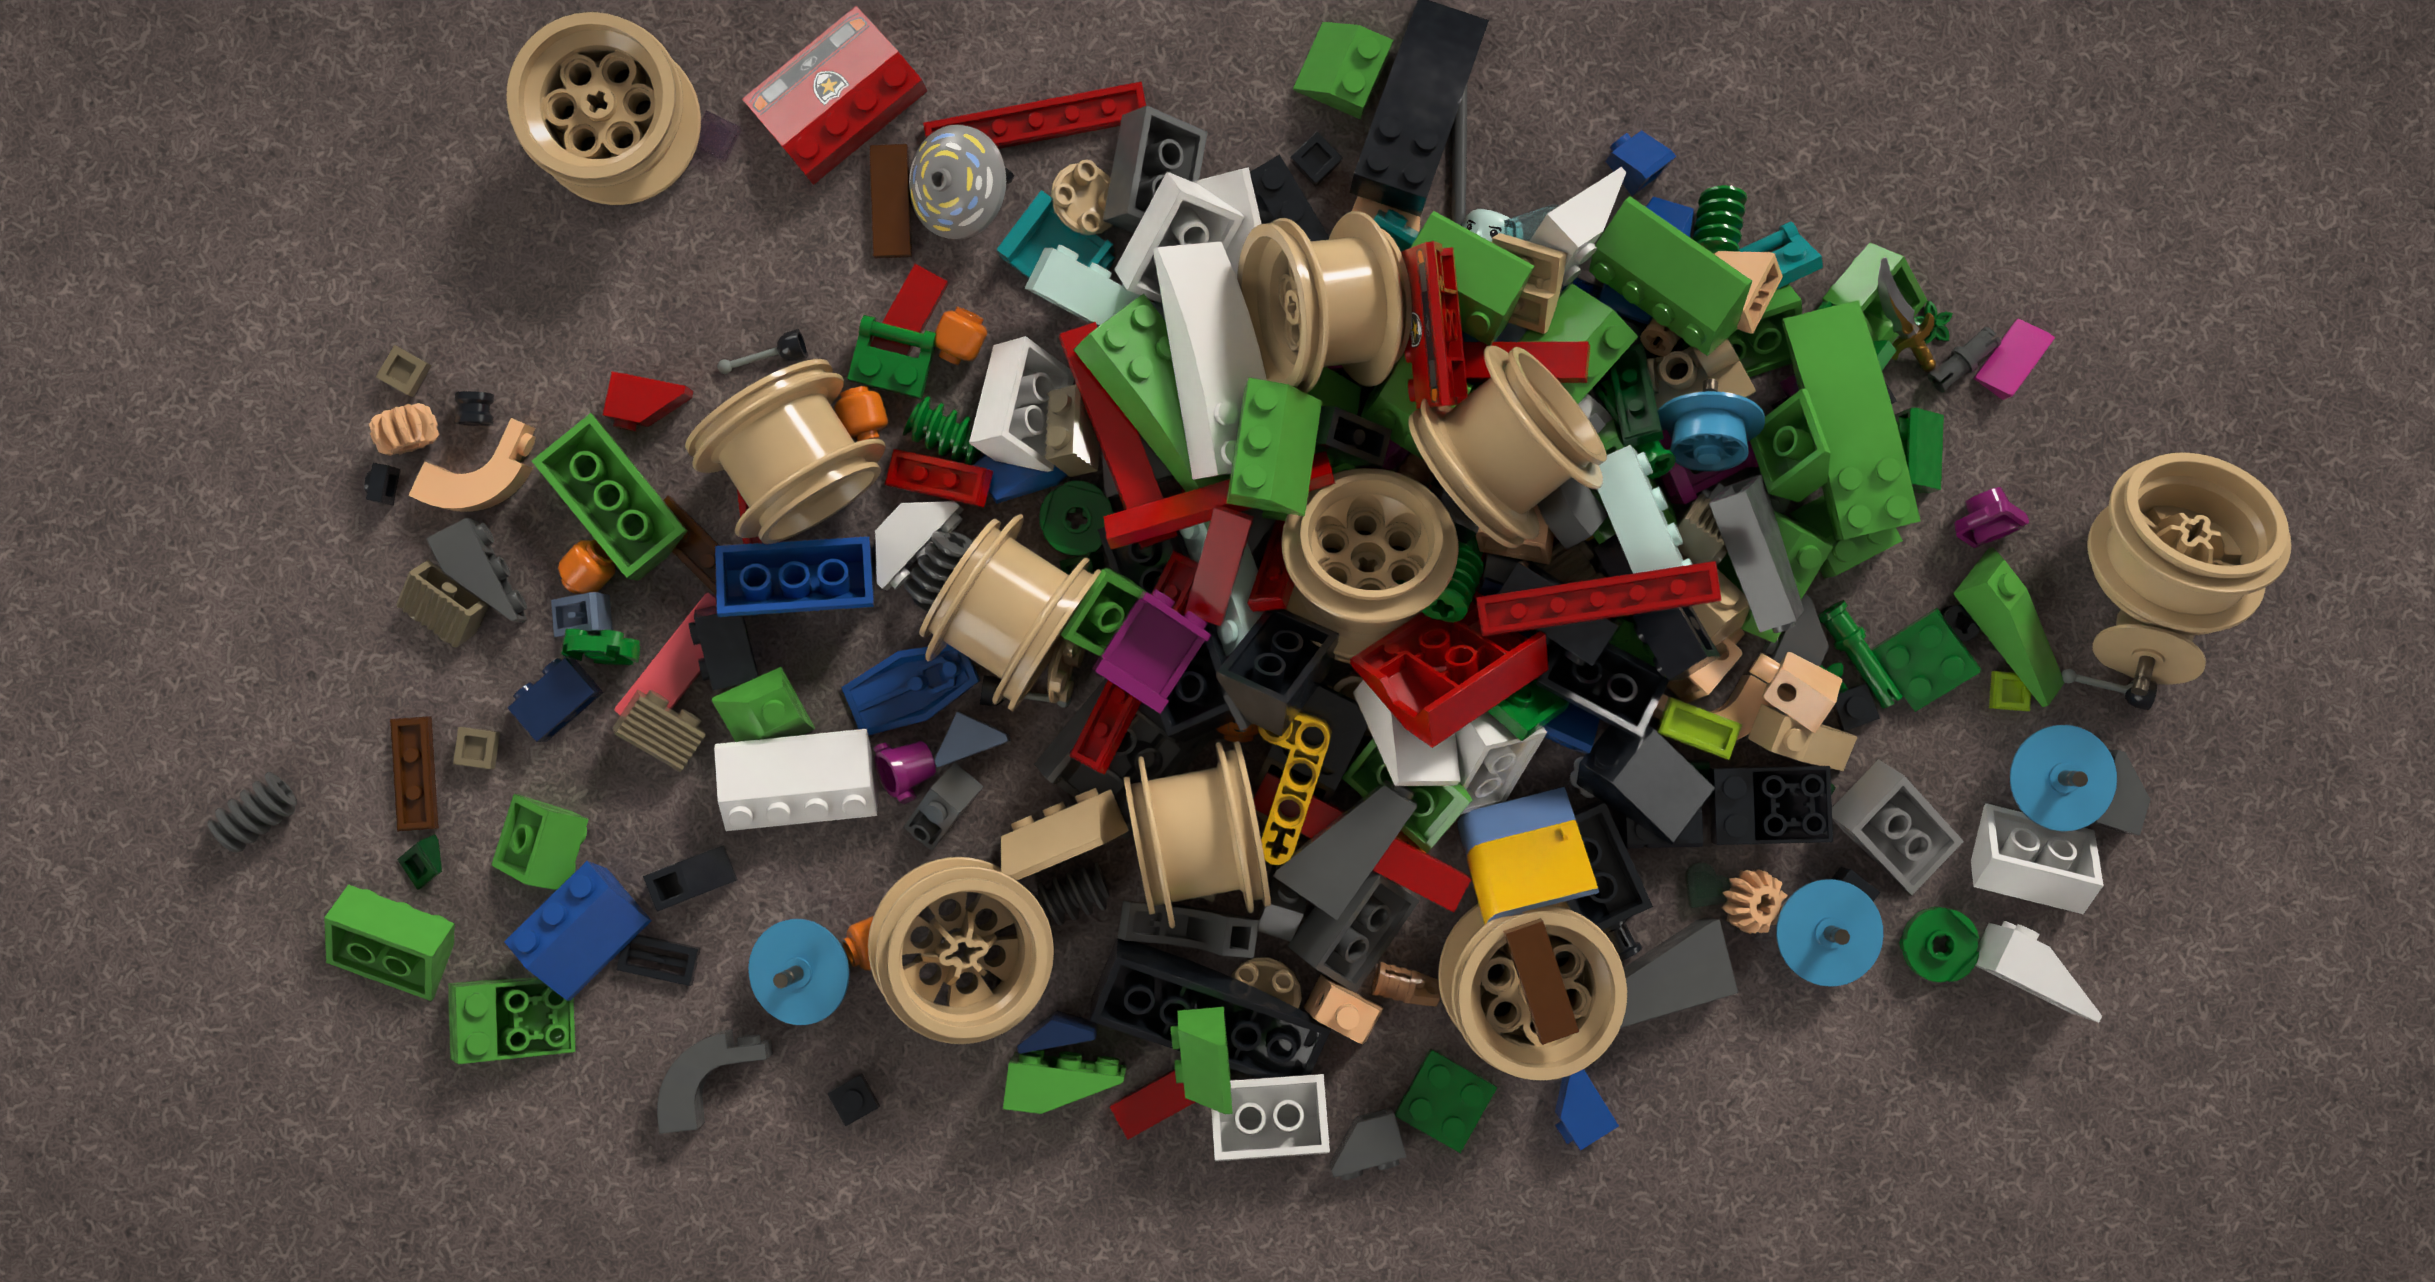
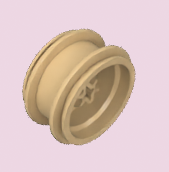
M2170 453L2138 463L2122 474L2112 489L2109 506L2100 512L2090 528L2087 546L2089 559L2097 582L2105 594L2121 610L2148 626L2166 629L2182 635H2203L2230 629L2253 615L2263 600L2266 587L2281 575L2289 562L2291 537L2286 515L2278 500L2259 480L2248 472L2229 462L2207 455Z
M947 857L925 863L913 869L889 889L881 900L871 923L868 939V957L870 968L879 990L892 1011L903 1023L929 1039L950 1044H970L986 1041L1007 1032L1020 1023L1033 1010L1042 997L1051 975L1054 944L1050 924L1043 908L1031 892L1019 881L1002 873L1000 867L990 862L970 857ZM967 892L978 893L976 900L965 909ZM947 899L956 901V908L952 914L948 916L939 915V906L943 901ZM927 906L935 916L930 922L919 915ZM986 908L992 910V917L988 923L984 925L975 924L976 914L980 910ZM1013 923L1015 924L1017 935L996 937L994 932ZM920 926L928 927L929 933L924 941L919 943L911 941V934L914 929ZM954 928H961L960 932L952 934L948 932ZM942 937H944L945 942L940 944ZM963 942L968 948L964 950L965 956L959 958L953 952L958 951V944ZM993 945L1000 946V954L995 960H984L983 957L987 954L989 948ZM920 953L913 962L905 966L902 965V955ZM925 964H937V971L934 976L928 979L920 978V969ZM986 970L1002 980L992 991L981 977V975L984 977L987 974ZM962 973H973V980L969 986L964 988L956 987V981ZM943 982L949 985L946 1005L934 1002Z

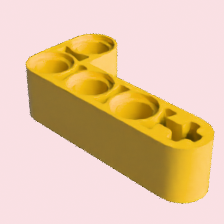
M1302 711L1298 713L1282 736L1258 726L1259 733L1264 740L1290 749L1261 839L1264 859L1272 865L1285 864L1294 854L1331 740L1332 732L1329 724L1320 717ZM1311 726L1319 728L1323 732L1324 741L1319 745L1308 744L1303 738V731ZM1298 763L1308 765L1312 771V777L1304 782L1296 780L1292 776V766ZM1285 800L1295 801L1300 807V814L1292 818L1286 817L1280 811V803ZM1280 827L1287 828L1283 840L1285 847L1281 849L1280 853L1273 851L1274 844L1271 842L1276 840Z

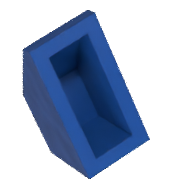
M1641 130L1632 138L1626 133L1610 146L1613 152L1605 162L1613 172L1620 167L1626 171L1622 184L1633 196L1659 177L1676 158V155L1672 150Z
M1584 1069L1572 1075L1562 1077L1555 1113L1560 1122L1555 1124L1566 1144L1573 1141L1582 1150L1619 1127Z

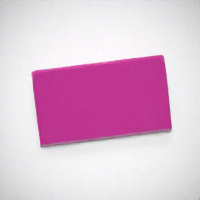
M2019 318L2016 319L2001 339V345L1993 350L1973 379L2002 400L2012 397L2055 337Z

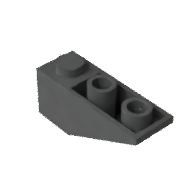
M465 518L426 538L442 571L511 621L523 623L528 620L524 613V610L527 609V604L522 594L517 589H512L507 579L511 575L510 570L501 556L496 557L490 545L494 543L493 536L484 523L480 524L477 520Z

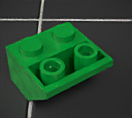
M1909 408L1895 414L1914 493H1933L1941 490L1944 415L1920 408Z

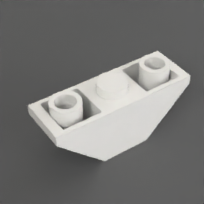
M955 501L901 503L875 530L877 584L886 591L891 587L896 590L902 586L911 575L908 571L909 567L921 555H927L925 553V546L928 543H933L932 534L935 531L952 532L962 521L959 514L964 509Z

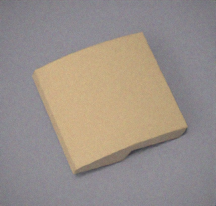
M1499 233L1492 238V243L1534 265V269L1508 323L1545 334L1548 332L1557 306L1564 277L1567 253Z

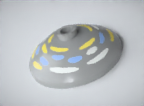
M949 125L936 130L922 142L914 155L910 167L909 195L917 217L928 230L948 239L973 237L981 233L993 222L1000 211L1006 191L1005 165L997 146L985 133L973 127ZM944 176V182L941 185V179Z

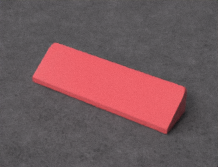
M707 592L615 707L614 711L616 713L622 714L637 690L646 695L649 690H652L669 701L668 708L672 709L701 673L698 659L704 658L701 644H693L689 623L695 622V610L717 605L715 595Z

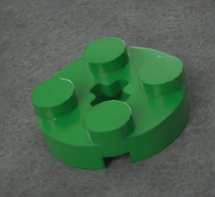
M1070 481L1058 486L1045 497L1040 508L1039 523L1044 537L1054 549L1065 555L1081 556L1095 553L1103 546L1098 529L1105 526L1103 516L1113 514L1114 512L1110 501H1108L1105 494L1097 486L1084 481ZM1076 508L1082 509L1083 516L1088 518L1086 525L1080 524L1078 529H1072V522L1066 520L1068 513L1074 514Z
M565 630L561 654L565 657L582 661V656L585 654V657L594 659V663L605 665H633L634 662H639L640 641L624 638L623 632L601 630L600 636L588 635L589 632L585 630Z
M1939 906L1923 909L1916 913L1907 922L1899 942L1904 960L1909 968L1918 976L1929 981H1958L1972 971L1979 958V951H1977L1979 935L1973 922L1957 910ZM1946 936L1948 938L1945 943L1948 948L1947 952L1937 951L1934 953L1932 949L1934 938Z

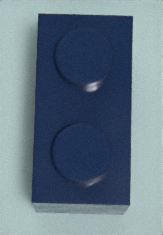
M561 658L553 660L542 670L544 676L534 685L530 682L520 688L513 695L515 701L507 707L536 742H547L604 693L574 659L564 658L561 660Z

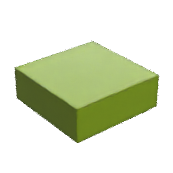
M1992 671L1989 709L2030 711L2031 692L2017 674Z

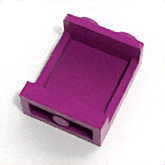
M1155 589L1152 595L1142 591L1092 669L1161 714L1169 702L1167 697L1204 641L1209 640L1211 634L1204 630L1208 624L1190 611H1187L1185 616H1182L1172 609L1175 601Z

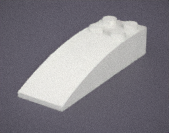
M1222 242L1156 247L1153 249L1192 479L1231 474L1244 388L1248 378L1267 381L1250 314Z

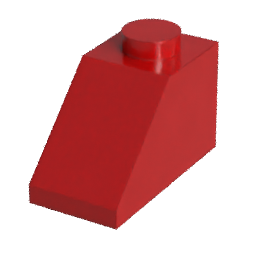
M612 371L603 416L614 420L613 427L636 431L637 425L649 427L692 399L694 391L684 385Z

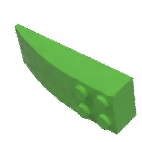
M1143 293L1089 333L1073 350L1186 492L1229 480L1231 474L1192 479L1166 322Z
M1859 300L1782 319L1798 390L1803 388L1808 391L1831 453L1828 481L1822 485V490L1834 540H1845L1920 522L1894 411Z

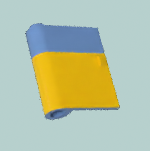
M1565 787L1475 809L1465 813L1458 820L1457 827L1484 925L1500 917L1521 915L1524 911L1599 893Z

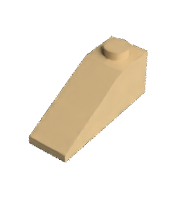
M1762 704L1748 739L1771 752L1818 766H1830L1831 769L1844 771L1857 736L1823 724L1814 733L1781 710Z

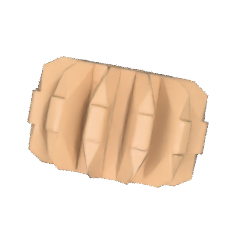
M420 403L414 405L407 404L391 410H385L382 414L375 415L369 423L373 444H376L379 453L389 456L394 454L401 455L425 448L426 445L433 444L439 436L435 415H432L430 407Z
M1759 869L1752 871L1740 870L1738 878H1729L1731 888L1728 891L1722 892L1727 898V902L1721 907L1728 913L1726 921L1739 928L1740 931L1749 934H1756V932L1768 933L1770 925H1777L1778 914L1783 907L1781 902L1788 896L1780 890L1782 882L1769 875L1768 872Z

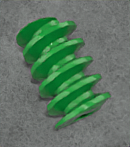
M1728 185L1714 186L1703 191L1698 200L1699 207L1696 212L1697 220L1694 225L1695 233L1692 239L1713 254L1718 251L1739 252L1738 243L1742 238L1740 230L1744 224L1742 217L1746 211L1744 207L1747 201L1746 192L1740 188Z
M926 396L914 408L905 425L903 436L912 431V441L919 443L925 438V447L927 449H933L939 444V455L946 456L952 451V461L960 462L966 457L965 464L974 465L982 452L969 444L972 433L970 429L971 417L967 416L959 424L956 422L957 410L954 409L946 417L943 415L945 404L941 402L932 410L930 409L931 397Z
M1458 541L1457 564L1446 589L1433 603L1422 610L1426 616L1432 619L1457 622L1465 618L1484 572V563L1466 543Z

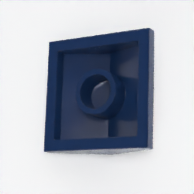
M1057 1010L1023 1035L1017 1046L1018 1053L1095 1040L1098 1024L1088 1019Z

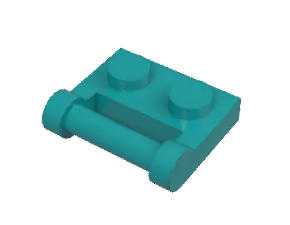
M1791 221L1779 226V231L1742 247L1739 251L1769 252L1785 244L1784 247L1771 252L1775 253L1783 276L1777 289L1823 268L1822 256L1799 234L1796 226Z

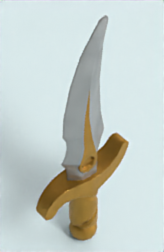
M1884 257L1881 259L1878 274L1879 297L1886 317L1893 323V332L1898 333L1900 336L1892 344L1897 350L1892 359L1897 360L1901 351L1910 347L1918 363L1921 364V368L1924 371L1930 372L1935 369L1936 362L1924 339L1933 329L1934 316L1931 313H1927L1922 324L1916 325L1914 321L1915 311L1906 302L1897 288L1888 260Z

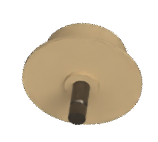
M2120 610L2117 614L2116 626L2109 627L2098 633L2093 642V652L2097 659L2103 665L2134 678L2131 692L2139 696L2147 695L2150 681L2165 685L2189 682L2198 678L2203 673L2206 665V658L2203 652L2193 643L2195 635H2182L2166 629L2148 626L2131 617L2123 610Z

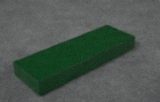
M1642 343L1630 346L1609 369L1625 447L1629 445L1635 447L1664 439L1644 346Z

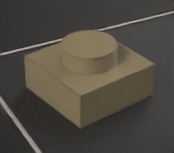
M394 345L376 378L404 394L414 397L432 365Z
M458 727L453 764L495 769L500 732Z

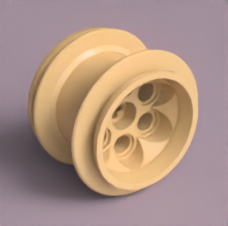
M584 12L564 16L541 28L525 43L515 58L507 84V108L511 124L520 144L538 166L551 174L570 192L581 198L607 205H627L647 200L670 187L683 174L694 156L700 137L701 114L693 85L681 67L671 58L664 46L652 34L635 23L618 16L598 12ZM620 71H630L626 81L615 83L616 75ZM590 78V81L587 84L580 86ZM646 100L651 102L650 108L646 113L636 114V108L639 103ZM606 102L608 104L605 110L602 108L595 109L598 103L603 104ZM574 106L572 116L564 119L566 107ZM627 134H633L632 144L627 148H619L620 139ZM588 137H595L594 146L588 151H581L582 142Z
M1352 211L1342 216L1333 228L1329 240L1310 241L1302 228L1287 218H1279L1271 223L1260 224L1251 230L1240 254L1237 280L1253 324L1267 381L1289 384L1308 393L1317 383L1323 367L1342 365L1347 374L1362 386L1372 387L1382 383L1405 351L1412 319L1409 277L1402 254L1393 238L1385 230L1381 229L1374 219L1360 211Z
M1490 345L1484 349V360L1491 378L1454 408L1451 406L1430 408L1427 400L1424 398L1421 402V410H1415L1409 416L1408 424L1412 438L1421 456L1453 501L1492 539L1505 547L1515 549L1523 544L1524 539L1532 540L1538 537L1539 522L1533 507L1572 477L1590 489L1596 490L1602 487L1603 476L1599 465L1606 461L1607 454L1599 435L1585 413L1564 386L1540 361L1520 347H1514L1508 353L1497 346Z
M812 359L799 362L758 380L712 411L695 427L687 438L685 448L689 455L694 457L692 462L693 468L702 473L725 470L749 508L738 520L735 527V534L738 537L753 538L758 536L762 543L773 544L796 536L846 507L863 494L880 476L881 468L877 462L884 454L885 442L880 439H866L856 443L853 441L831 406L840 394L844 380L840 374L832 373L833 369L827 360Z
M1358 468L1333 474L1336 484L1308 492L1305 516L1288 514L1283 527V559L1289 576L1295 584L1285 610L1339 633L1338 644L1333 653L1336 654L1335 660L1350 663V658L1422 613V610L1433 603L1446 589L1457 564V531L1443 503L1434 493L1418 481L1400 473L1384 469ZM1358 531H1368V532H1370L1371 534H1370V535H1361V534H1359V533H1357V532H1358ZM1401 546L1406 550L1397 551L1394 550L1392 547ZM1334 548L1340 552L1329 553L1326 551V549ZM1405 580L1407 582L1399 585L1394 581ZM1312 641L1314 644L1321 647L1322 644Z
M1021 514L1016 515L1002 531L999 530L1001 522L997 519H993L986 525L943 585L919 631V635L927 638L931 633L933 634L925 654L927 661L935 659L946 645L949 644L1000 677L1002 680L993 695L992 702L998 704L1005 697L1010 700L1008 709L1012 712L1020 705L1049 664L1054 651L1063 639L1061 636L1062 631L1101 572L1100 569H1097L1094 574L1088 572L1087 568L1090 564V559L1084 558L1072 573L1068 575L1015 541L1024 522L1023 515Z
M1218 741L1215 744L1218 762L1216 768L1148 781L1144 758L1140 756L1138 763L1142 782L1131 784L1130 777H1124L1127 802L1149 915L1155 914L1154 906L1165 904L1171 928L1175 927L1172 902L1240 889L1243 892L1246 908L1249 913L1254 911L1253 901L1262 899L1265 907L1271 906L1260 831L1246 764L1239 741L1233 742V750L1224 752L1221 742Z
M1566 901L1524 911L1521 915L1500 917L1491 920L1485 925L1478 903L1468 910L1455 924L1446 939L1440 956L1438 970L1439 990L1450 1019L1461 1032L1471 1049L1481 1059L1507 1074L1529 1080H1552L1577 1073L1596 1061L1608 1049L1622 1025L1627 1005V984L1620 957L1607 935L1592 921L1570 910ZM1539 918L1544 921L1554 955L1556 956L1561 951L1569 952L1568 961L1563 966H1560L1559 970L1565 989H1574L1569 1001L1579 1029L1578 1033L1544 1045L1539 1042L1535 1027H1530L1532 1017L1503 932ZM1493 965H1504L1502 976L1494 980L1488 979V971ZM1505 1001L1511 1003L1510 1010L1506 1015L1494 1016L1495 1007L1499 1003Z

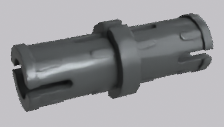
M1985 326L1964 346L1955 347L1951 351V357L1927 375L1928 380L1932 382L1936 379L1937 382L1933 386L1938 391L1945 392L1948 387L1965 373H1972L1978 367L1977 363L1993 349L2001 345L2000 338L1996 337L1992 340L1991 338L1996 333Z

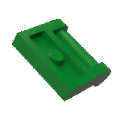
M863 315L847 379L850 382L922 400L936 347L934 345L936 333L927 330L924 333L876 322V317ZM875 336L921 348L919 358L871 347L872 338Z

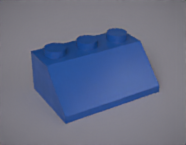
M586 861L504 942L528 971L565 1000L571 1001L652 920L607 868Z

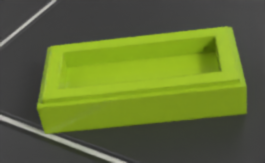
M1668 697L1656 731L1662 736L1729 760L1742 724Z

